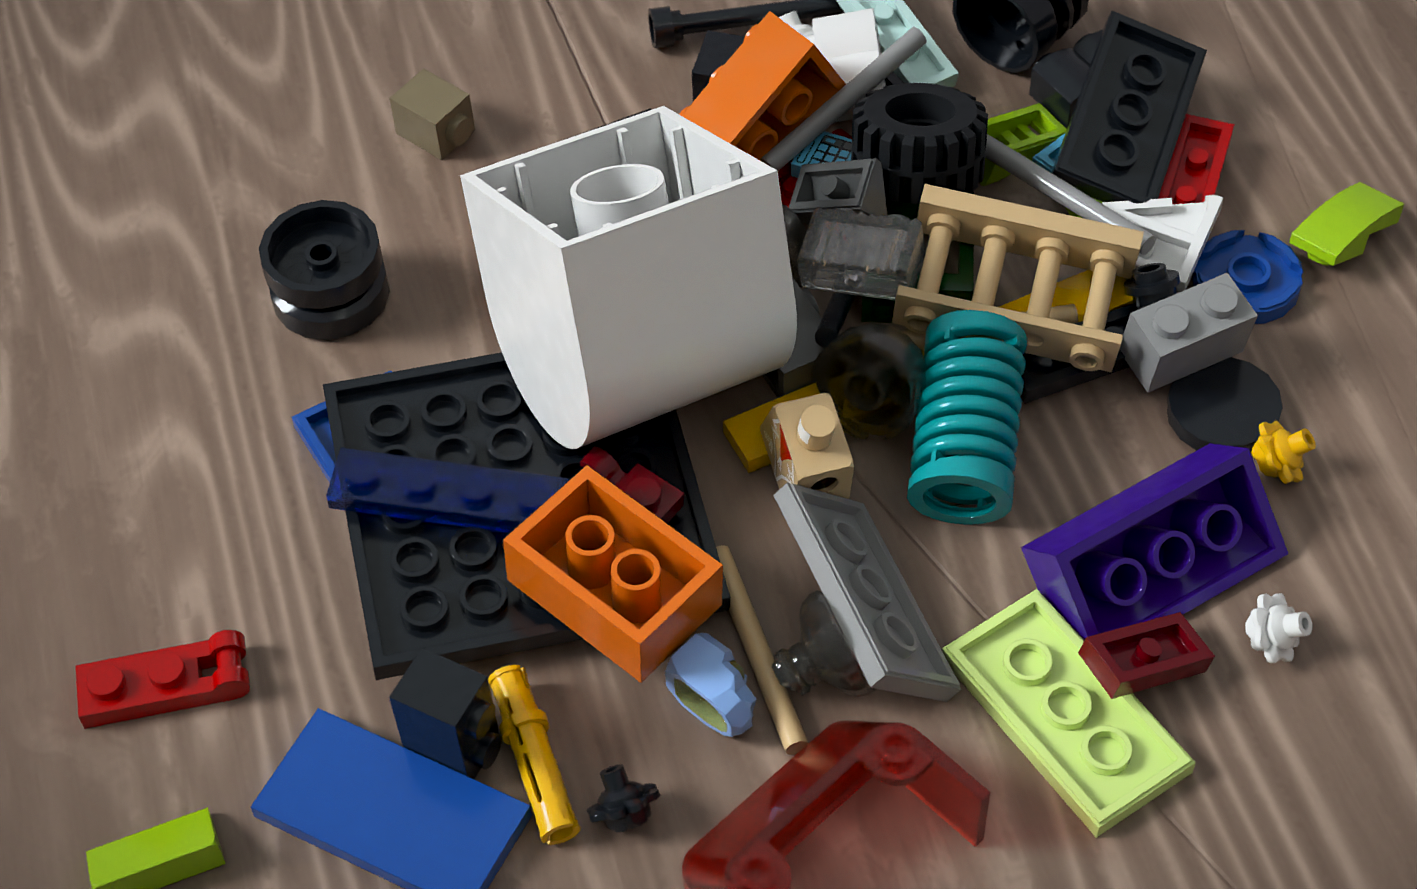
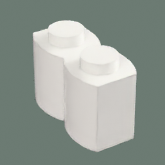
M873 8L813 19L814 35L805 37L818 48L846 84L881 55L878 28ZM885 79L871 91L883 89L886 86ZM855 105L836 122L853 119Z

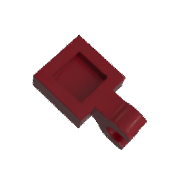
M596 446L580 461V466L584 468L588 465L665 523H668L684 505V492L639 463L626 474L609 453Z

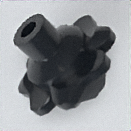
M622 764L610 766L602 770L600 777L605 790L599 796L598 803L587 809L590 821L595 823L604 821L606 826L616 833L626 832L628 829H635L646 823L652 814L649 803L656 801L660 797L656 784L646 783L642 785L636 781H629Z

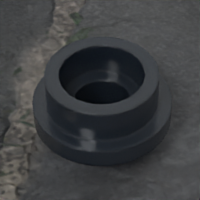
M1151 263L1134 269L1132 271L1133 277L1125 281L1123 285L1125 294L1132 296L1133 305L1144 308L1177 294L1176 286L1181 281L1178 271L1166 270L1164 263Z

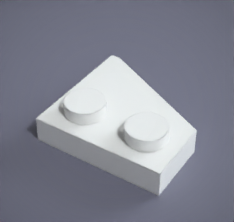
M1206 195L1204 202L1172 204V198L1150 199L1140 204L1130 201L1102 202L1106 207L1156 237L1153 248L1146 255L1139 253L1134 269L1151 263H1164L1166 270H1176L1179 272L1181 282L1176 286V290L1178 292L1186 290L1222 208L1223 197Z

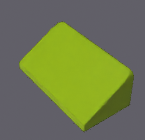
M208 807L86 851L92 889H159L226 864Z

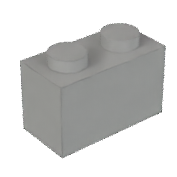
M1225 273L1130 313L1120 350L1148 393L1243 352L1258 315L1230 275Z

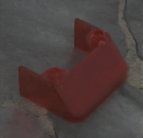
M841 720L825 728L689 849L682 863L684 889H791V870L784 857L872 777L887 785L906 786L974 847L984 840L991 792L920 731L908 724Z

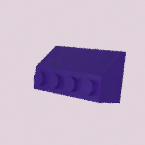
M1212 443L1207 444L1021 547L1037 589L1083 640L1088 636L1178 612L1185 614L1289 554L1249 448Z

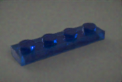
M340 448L326 497L328 506L331 509L511 533L563 487L569 479Z

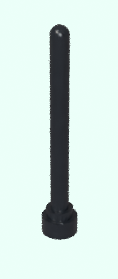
M790 0L682 15L680 10L671 11L670 7L666 6L650 8L648 10V23L652 46L655 49L674 46L675 41L683 40L685 34L753 26L760 23L769 11L777 17L796 11L799 19L837 15L845 12L836 0Z

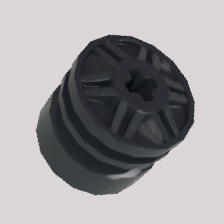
M953 0L952 13L957 30L974 53L984 62L999 70L1017 73L1029 69L1050 49L1055 41L1060 40L1069 29L1073 28L1087 12L1089 0Z

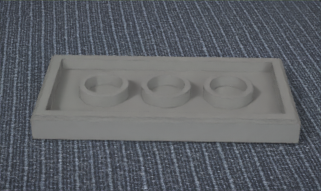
M786 483L773 496L870 687L948 702L961 690L960 683L864 503L793 483Z

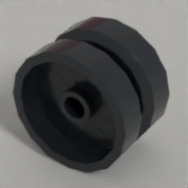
M319 200L299 204L280 214L264 231L259 246L261 265L266 283L269 286L275 314L287 329L305 338L331 340L346 337L371 325L385 309L390 288L376 225L363 210L339 201Z

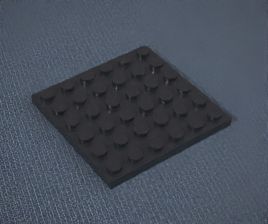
M502 352L323 384L376 680L404 675L421 648L461 664L583 639L507 580L503 539L583 469L580 466V461L594 446L609 453L626 474L639 463L684 492L683 507L667 524L720 562L676 410L580 448L570 449L555 441L535 418L522 397ZM724 573L722 605L714 613L730 609V594Z

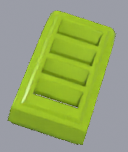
M1037 103L989 118L987 134L1032 161L1034 155L1065 134L1067 129L1046 108ZM1030 125L1040 135H1036L1028 126ZM985 158L984 178L980 184L982 186L992 184L1009 176L1011 173Z

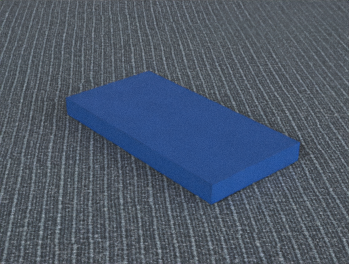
M319 708L251 805L254 817L404 889H488L532 817L529 804Z

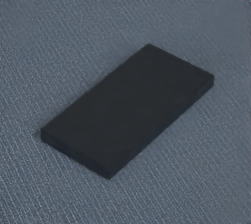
M1111 11L1105 22L1051 173L1088 196L1102 202L1130 201L1140 204L1150 199H1158L1207 50L1120 13Z

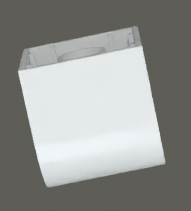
M661 106L460 175L488 310L502 354L531 412L546 432L562 446L570 449L580 448L779 369L790 359L796 341L797 312L778 170L669 108Z

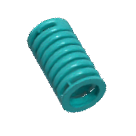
M979 310L953 311L933 319L926 328L922 377L919 388L920 396L917 406L918 415L916 416L915 423L916 434L914 435L912 449L914 454L911 457L910 466L912 476L909 478L907 499L914 509L932 519L963 525L984 524L1005 517L1012 509L1015 483L1013 472L1016 468L1017 458L1015 453L1017 452L1019 440L1016 434L1019 432L1020 427L1018 415L1021 412L1022 399L1020 396L1024 386L1021 376L1024 374L1026 364L1023 354L1027 349L1028 338L1021 326L1003 315ZM970 335H987V336H993V337L1002 339V340H1004V342H1003V341H1000V340H996V339L985 338V337H967V338H960V339H958V338H959V337H963V336H970ZM936 498H939V499H942V500H945V501H948V502H951V503H957V504H963V505H977V507H975V508L955 507V506H951V505L942 503L941 501L937 500Z

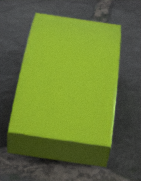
M1358 182L1337 193L1310 214L1291 234L1289 243L1306 251L1307 256L1314 262L1335 266L1363 254L1369 235L1398 223L1405 204L1362 182Z

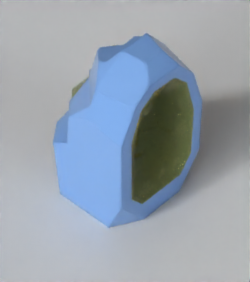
M696 633L670 657L665 669L666 687L682 707L710 729L722 736L734 737L740 735L752 727V712L756 703V698L746 686L747 675L744 674V669L735 662L730 649L708 633Z

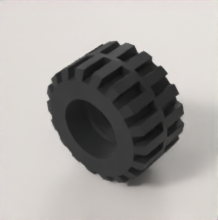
M904 83L873 90L867 93L866 97L860 98L853 109L851 160L876 158L882 162L885 198L889 201L920 204L924 184L965 193L973 192L978 188V183L982 182L984 178L988 113H986L985 106L981 102L976 101L974 96L948 86L931 83Z

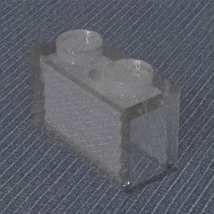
M817 207L814 209L797 258L802 288L895 300L899 285L915 288V285H917V279L920 276V268H922L926 252L922 222L917 218L910 220L906 216L899 214L888 216L883 214L878 217L874 213L868 216L863 212L857 214L855 211L847 208H837L834 210L828 208L823 210L821 207Z

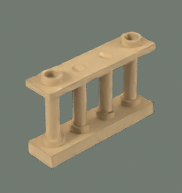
M924 184L915 232L928 234L930 237L917 289L902 285L898 286L892 323L903 325L916 333L926 334V328L930 322L942 314L960 310L988 311L1003 315L1015 321L1024 329L1028 338L1025 352L1027 354L1071 363L1074 367L1085 371L1103 370L1112 372L1123 337L1121 334L1105 331L1115 277L1131 279L1132 271L1140 252L1144 231ZM953 240L984 247L972 301L938 294L951 241ZM1007 252L1039 260L1027 313L994 306ZM1061 264L1094 272L1082 326L1049 318ZM970 335V336L959 337V338L985 337V338L996 339V340H1000V341H1003V342H1004V340H1002V339H999V338H996V337H993V336H987V335Z

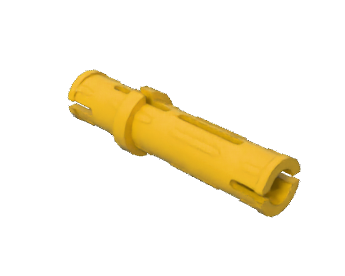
M520 665L501 667L489 676L488 682L502 718L499 729L503 742L511 745L524 788L536 818L542 843L547 842L548 845H555L574 838L581 829L578 820H576L561 772L549 743L547 731L550 726L547 715L542 709H538L535 703L526 669L524 667L520 668Z

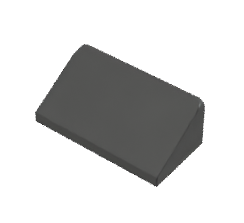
M874 158L802 164L788 214L816 229L886 225L887 207L882 162Z

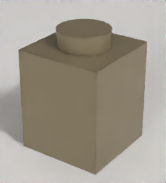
M424 68L389 98L396 134L440 160H443L457 146L464 144L469 139L471 133L475 131L470 94Z

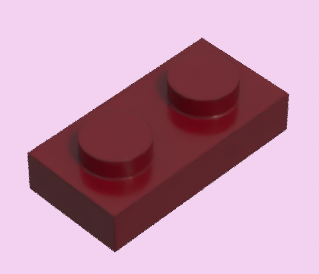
M1181 612L1088 636L1078 652L1111 699L1205 673L1215 658V655Z

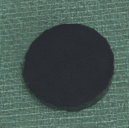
M1233 357L1172 382L1167 397V416L1170 426L1180 440L1196 451L1212 443L1249 448L1251 453L1254 444L1260 436L1259 424L1265 421L1270 424L1276 420L1279 422L1283 409L1280 390L1270 376L1252 363Z

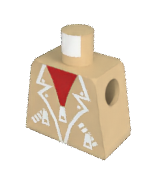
M821 393L774 405L760 426V432L779 490L786 483L811 488L813 484L820 481L825 484L826 488L818 489V491L849 499L854 464L831 395L829 393Z

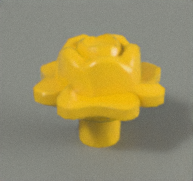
M1277 420L1271 424L1266 421L1259 424L1260 436L1251 451L1252 456L1259 465V470L1265 476L1279 477L1284 484H1288L1291 481L1296 483L1302 481L1303 454L1316 447L1314 437L1310 431L1304 428L1292 434L1285 430Z

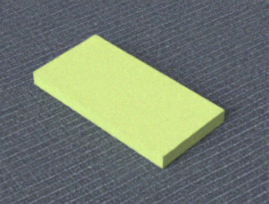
M1036 589L942 648V651L955 676L1097 838L1192 774L1196 762L1133 693L1111 699L1078 654L1084 642L1083 638Z

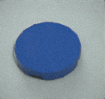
M1231 230L1212 237L1205 244L1192 274L1193 287L1228 273L1257 313L1258 317L1255 324H1265L1279 319L1296 305L1303 284V269L1301 260L1289 245L1273 235L1259 232L1258 237L1244 235L1245 230Z

